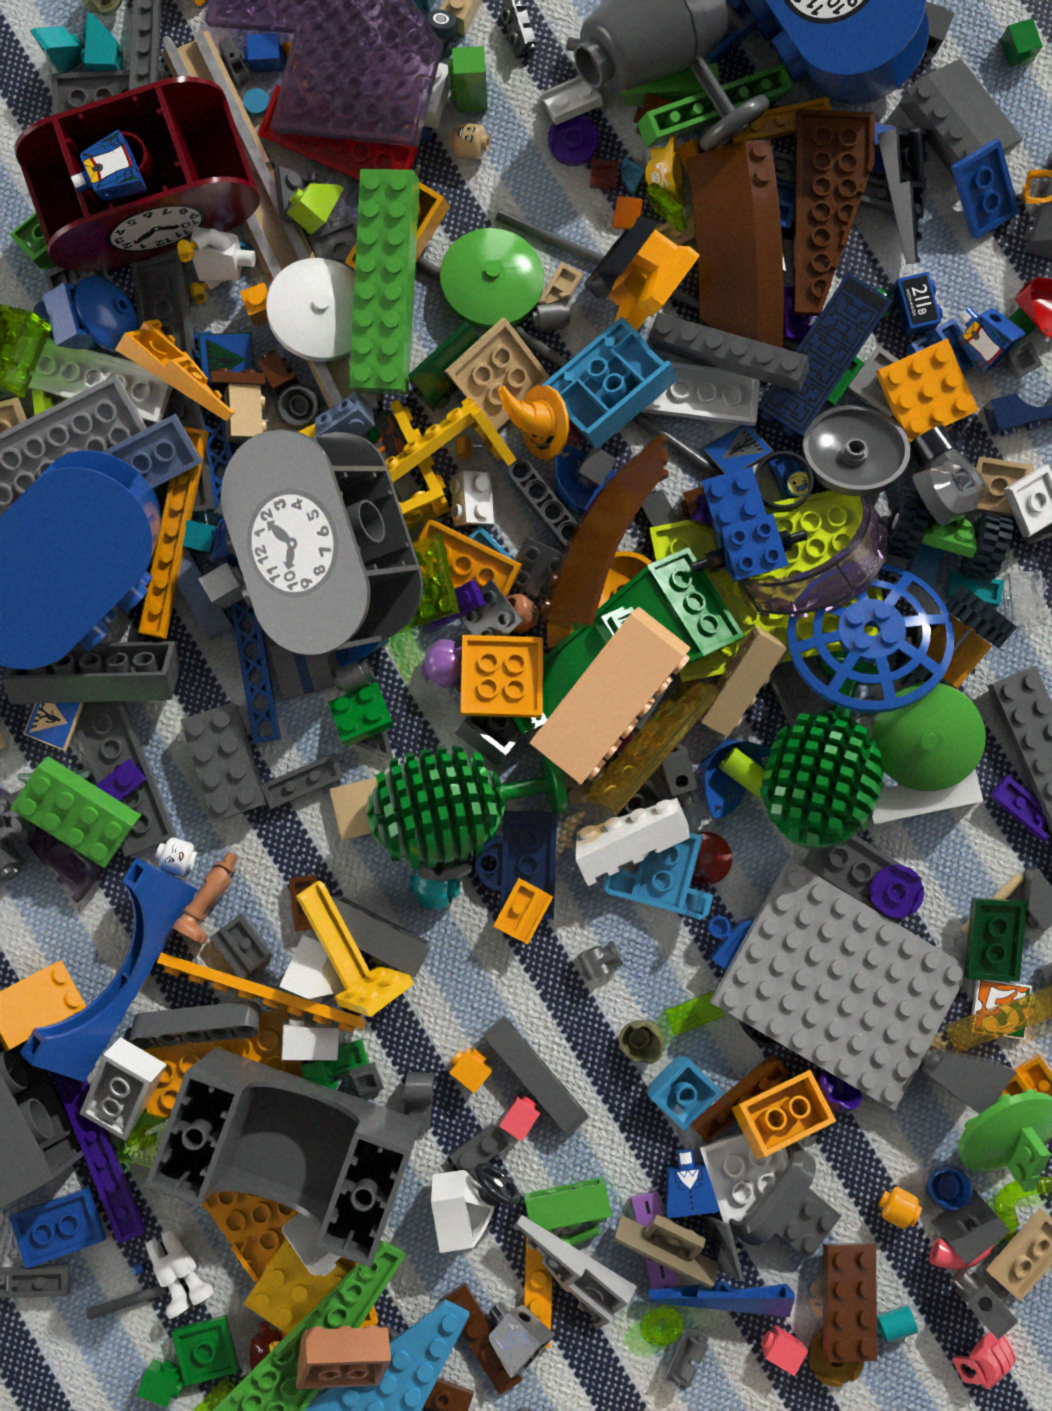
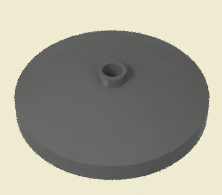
M844 405L829 409L812 421L804 435L802 457L809 463L814 479L824 487L844 495L869 496L889 489L901 479L909 462L910 444L903 428L884 412L866 406Z

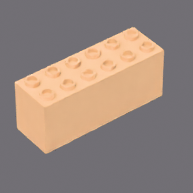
M640 607L636 608L630 613L529 743L578 783L582 784L586 778L592 781L606 763L602 758L604 757L609 760L623 742L619 737L621 736L625 739L639 722L635 717L638 715L642 718L656 701L652 696L656 694L659 697L673 680L669 675L672 672L677 675L690 659L686 655L690 647Z

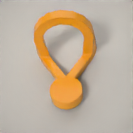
M1030 170L1027 173L1026 183L1022 185L1021 202L1026 204L1051 202L1052 195L1045 198L1030 197L1029 187L1032 178L1046 176L1052 179V171Z

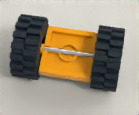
M963 586L958 589L945 605L951 613L950 617L954 629V651L950 665L943 677L944 679L939 682L951 687L955 686L957 689L993 647L991 644L999 649L1017 628L1005 616ZM938 625L930 634V643L926 653L928 657L939 665L946 648L947 631L945 625ZM904 655L891 672L903 667L912 658ZM919 664L916 669L898 681L904 684V686L927 682L933 674Z

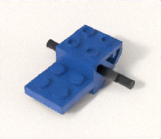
M752 466L700 481L701 491L715 533L713 539L717 550L707 552L705 559L690 562V569L693 574L706 569L710 573L726 569L730 578L735 583L789 566L785 552L792 549V544L807 541V533L805 530L789 534L787 530L778 532L773 513L766 514Z

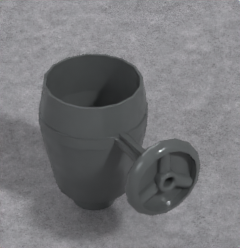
M604 0L583 22L580 32V45L574 50V60L581 77L591 87L598 88L603 85L610 91L621 93L684 71L689 67L691 68L722 118L701 138L700 146L705 151L714 150L739 135L769 108V99L765 95H758L735 109L703 58L723 39L727 30L728 11L725 0Z

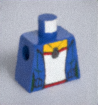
M119 130L114 131L80 154V158L85 171L71 176L74 186L79 193L93 188L103 201L147 191L128 142Z
M968 307L958 317L967 327L958 338V342L980 374L994 368L1026 334L993 308L978 315L972 307Z

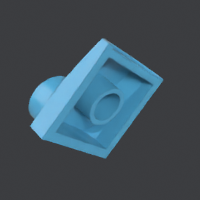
M686 1055L675 1058L651 1082L647 1093L650 1099L685 1132L696 1118L719 1096L724 1094Z

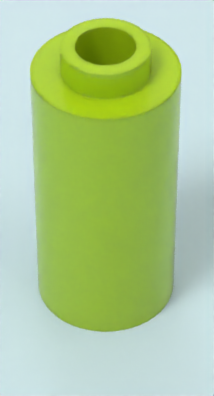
M733 747L722 759L719 769L762 800L760 788L762 787L764 769L736 747Z

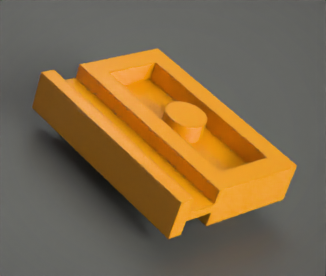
M518 878L493 926L528 945L553 896Z

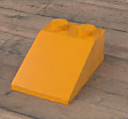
M62 960L0 991V1040L6 1052L27 1041L34 1028L60 1022L86 1007Z

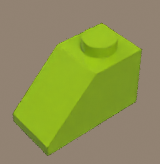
M311 183L303 190L298 188L289 199L292 204L287 214L306 231L313 234L327 221L344 188L337 184Z

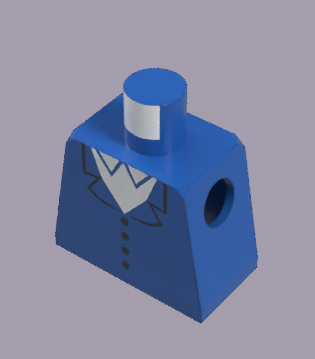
M692 1149L676 1151L678 1165L666 1167L664 1207L667 1218L719 1212L705 1164L703 1162L694 1163Z

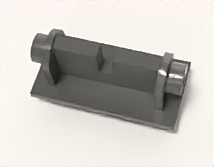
M508 0L501 11V18L508 32L509 45L513 49L515 58L518 59L523 51H527L528 54L534 53L537 50L536 46L538 43L533 28L523 27L529 26L531 23L526 5L522 4L520 0L515 2L514 0Z
M686 1328L679 1338L678 1347L673 1357L667 1364V1371L663 1380L677 1381L676 1387L680 1390L685 1391L687 1387L691 1386L698 1370L691 1364V1361L693 1360L695 1363L700 1364L709 1347L707 1344L709 1339L702 1334V1330Z

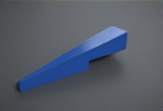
M727 1281L715 1282L711 1289L701 1284L647 1290V1301L650 1303L790 1317L795 1300L794 1291L788 1284L733 1290Z

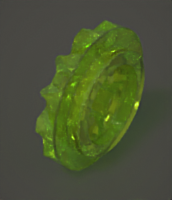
M662 1304L659 1309L654 1310L650 1307L649 1313L642 1315V1322L639 1324L642 1337L648 1343L656 1346H665L676 1341L682 1334L684 1327L680 1312H676L672 1306L665 1308ZM663 1319L665 1323L660 1331L657 1325Z

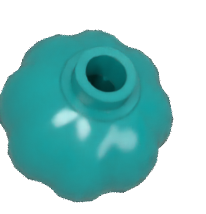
M417 871L415 876L410 877L409 891L414 892L417 902L423 908L432 911L441 910L448 907L452 903L453 898H458L460 878L428 880L420 877Z

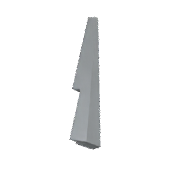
M523 1215L515 1222L513 1228L522 1231L527 1236V1245L531 1250L536 1248L543 1256L542 1263L562 1288L576 1296L579 1300L578 1307L582 1312L587 1310L594 1318L592 1324L595 1328L599 1329L611 1322L614 1313L629 1304L637 1288L636 1285Z

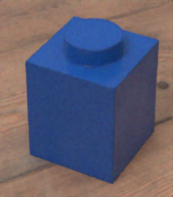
M278 33L247 35V46H243L245 63L250 64L252 72L283 71V54Z

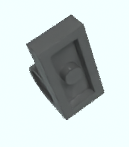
M408 1071L404 1090V1114L422 1120L419 1129L430 1130L435 1074Z

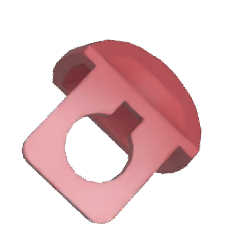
M990 1331L975 1345L969 1357L955 1356L952 1360L965 1383L984 1385L985 1389H989L1006 1376L1015 1364L1016 1357L1005 1336L1003 1335L998 1340ZM963 1364H966L971 1369H975L976 1373L974 1376L969 1375L965 1371Z

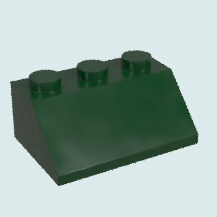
M467 321L408 374L412 391L433 412L437 408L443 409L451 401L450 396L457 390L460 392L445 373V370L480 339Z

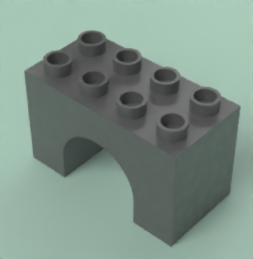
M216 1047L186 1070L145 1186L202 1206L210 1195L226 1191L257 1195L279 1202L300 1212L318 1227L320 1232L314 1246L315 1248L371 1267L422 1120Z

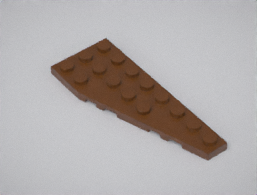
M797 109L795 113L794 316L819 317L822 312L833 276L858 211L860 200L875 163V112Z

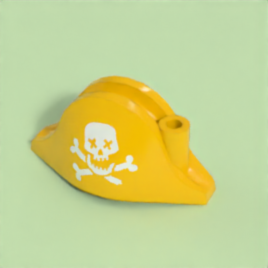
M675 134L669 138L666 146L650 149L651 159L645 169V178L652 190L659 193V187L679 206H684L683 173Z

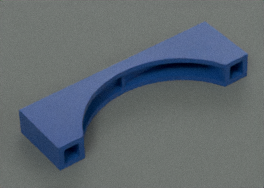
M136 857L122 880L131 898L134 923L129 950L119 971L107 988L84 1009L60 1022L34 1028L20 1054L33 1066L85 1082L93 1071L104 1048L109 1044L110 1038L118 1024L123 1020L124 1014L131 1002L137 996L138 990L145 978L150 974L155 961L164 950L168 939L174 931L172 926L185 912L184 908L193 900L198 889L185 880Z

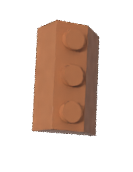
M369 1325L364 1328L340 1326L336 1329H324L317 1326L305 1330L299 1347L296 1389L379 1386L391 1362L388 1327L379 1328L377 1325Z

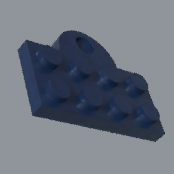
M505 810L503 837H496L486 842L483 853L476 858L475 867L480 880L489 888L501 891L500 912L518 878L553 896L542 919L554 920L556 813ZM487 855L493 856L497 862L496 868L492 871H486L481 866L482 858Z

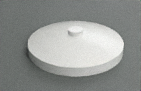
M308 258L290 264L276 276L268 292L266 312L269 326L283 347L301 358L317 362L335 361L351 354L355 272L333 260Z

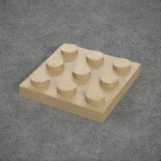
M503 317L445 370V373L464 397L470 396L473 402L482 409L496 431L510 419L502 405L497 391L498 387L504 385L516 400L523 401L529 390L536 385H542L550 378L509 321Z

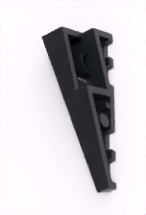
M923 128L912 130L892 129L877 135L906 264L920 263L917 242L922 241V233L918 232L919 219L924 217L927 178L924 175V162L929 161V153L925 152L926 139L931 137V130Z

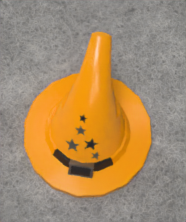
M504 385L498 387L497 391L502 405L512 422L521 431L524 443L529 451L539 459L549 460L559 455L567 442L569 416L565 402L558 391L549 385H536L527 392L523 401L516 400Z

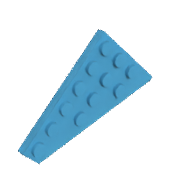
M446 1299L435 1306L434 1310L424 1314L419 1318L418 1322L407 1330H403L389 1341L391 1362L379 1386L325 1388L310 1402L305 1411H421L470 1312Z

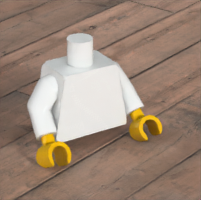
M194 227L191 242L184 239L180 240L177 244V254L180 260L188 262L193 259L198 279L203 281L202 284L198 282L192 283L189 287V292L196 304L205 302L207 299L206 290H212L227 280H238L242 266H255V251L241 250L238 236L235 234L221 232L212 228Z

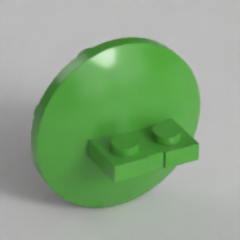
M1028 1089L1023 1093L1013 1096L1010 1094L1000 1096L994 1105L984 1110L977 1117L969 1119L964 1125L965 1131L957 1142L958 1155L969 1170L978 1173H991L1008 1168L1024 1192L1035 1190L1041 1177L1040 1174L1051 1156L1045 1144L1052 1137V1097L1045 1093L1035 1092L1034 1089Z

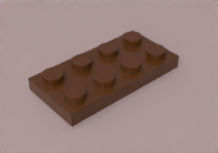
M823 1244V1360L828 1363L877 1361L876 1244Z

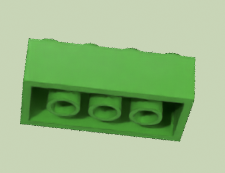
M49 756L36 767L10 808L104 868L114 857L141 816V814Z

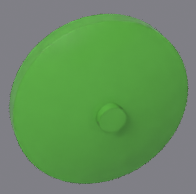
M497 228L471 231L457 239L447 250L443 258L440 270V287L443 298L457 317L464 322L467 321L472 326L490 329L502 317L506 318L512 326L516 325L534 311L542 295L544 271L540 258L527 241L510 231Z
M925 682L901 688L895 692L896 698L918 689ZM939 683L923 699L908 707L892 712L877 713L872 726V738L880 750L884 772L897 783L919 791H938L960 783L976 768L985 748V727L977 707L961 691Z

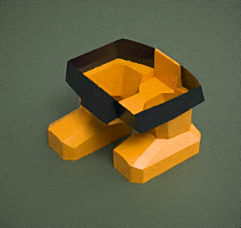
M639 216L622 233L583 284L597 299L608 297L619 306L614 323L623 317L636 331H638L649 315L653 316L661 309L699 257V254L690 246H677L656 230L658 222L643 216Z

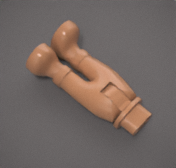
M227 852L223 861H218L204 878V885L189 905L184 908L185 912L176 920L172 926L173 929L202 944L206 942L207 935L201 929L200 921H204L208 911L231 884V874L236 873V870L233 868L239 859L237 856Z

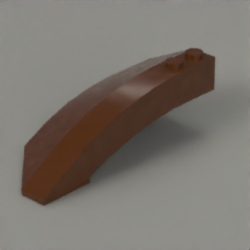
M771 140L742 141L688 157L687 168L693 208L696 252L699 254L697 259L699 321L705 326L709 325L717 330L783 348L784 280L782 234Z
M660 434L653 438L611 476L584 512L564 549L556 572L552 573L549 578L548 588H550L548 599H544L540 613L543 614L542 622L570 631L593 626L608 571L624 534L657 483L669 477V471L663 467V465L666 466L668 463L667 449L663 448L667 441L666 435Z

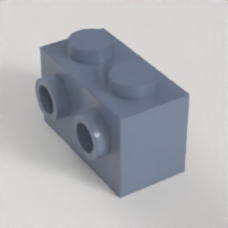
M357 391L315 418L316 437L333 432H346L361 436L375 427L373 408Z

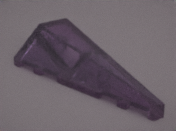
M0 788V796L3 794H6V796L11 795L7 791ZM35 825V836L27 844L44 865L48 864L59 874L56 878L60 884L66 883L74 892L72 899L78 903L103 873L104 867Z

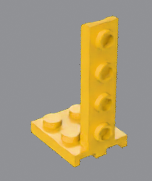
M469 396L461 402L463 407L450 411L446 416L447 419L439 425L434 424L425 431L423 437L417 441L409 442L403 448V452L396 457H389L385 462L392 482H395L470 425L498 462L503 460L509 466L517 459L482 409Z
M399 399L393 401L391 409L407 444L413 440H419L422 436L419 429L413 430L410 424L413 421V417L408 406L402 407ZM431 455L417 465L429 491H419L413 494L411 499L403 503L399 502L408 531L426 523L428 518L435 519L450 512L442 490L446 486L440 473L435 475L431 468L435 465Z
M321 881L315 882L296 895L345 988L334 997L340 1007L371 1017L414 985L408 974L378 965L371 970L368 969L327 888Z

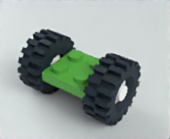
M903 488L899 493V497L896 498L895 505L891 509V515L887 520L888 524L885 527V535L882 540V552L885 553L887 546V528L889 535L887 554L909 560L912 559L916 549L922 543L963 555L960 563L962 565L960 567L961 575L991 583L996 578L997 571L1000 572L1001 564L1006 559L1005 555L1010 547L1009 541L1012 539L1013 522L1009 518L982 512L974 524H971L966 519H961L960 521L941 526L927 509L919 492Z

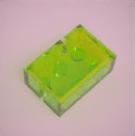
M0 304V392L24 398L32 376L29 375L30 370L35 371L50 333L51 325L32 311L16 307L12 308L4 304Z

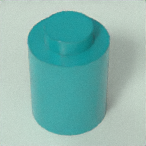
M908 1305L877 1315V1336L879 1340L884 1339L887 1344L918 1333L915 1319Z

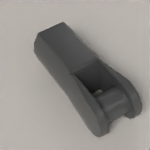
M228 37L220 41L218 48L239 88L247 80L253 81L252 74L234 39ZM244 67V70L237 74L235 73L236 70Z

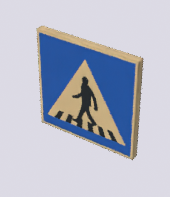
M84 702L35 703L23 735L66 751Z

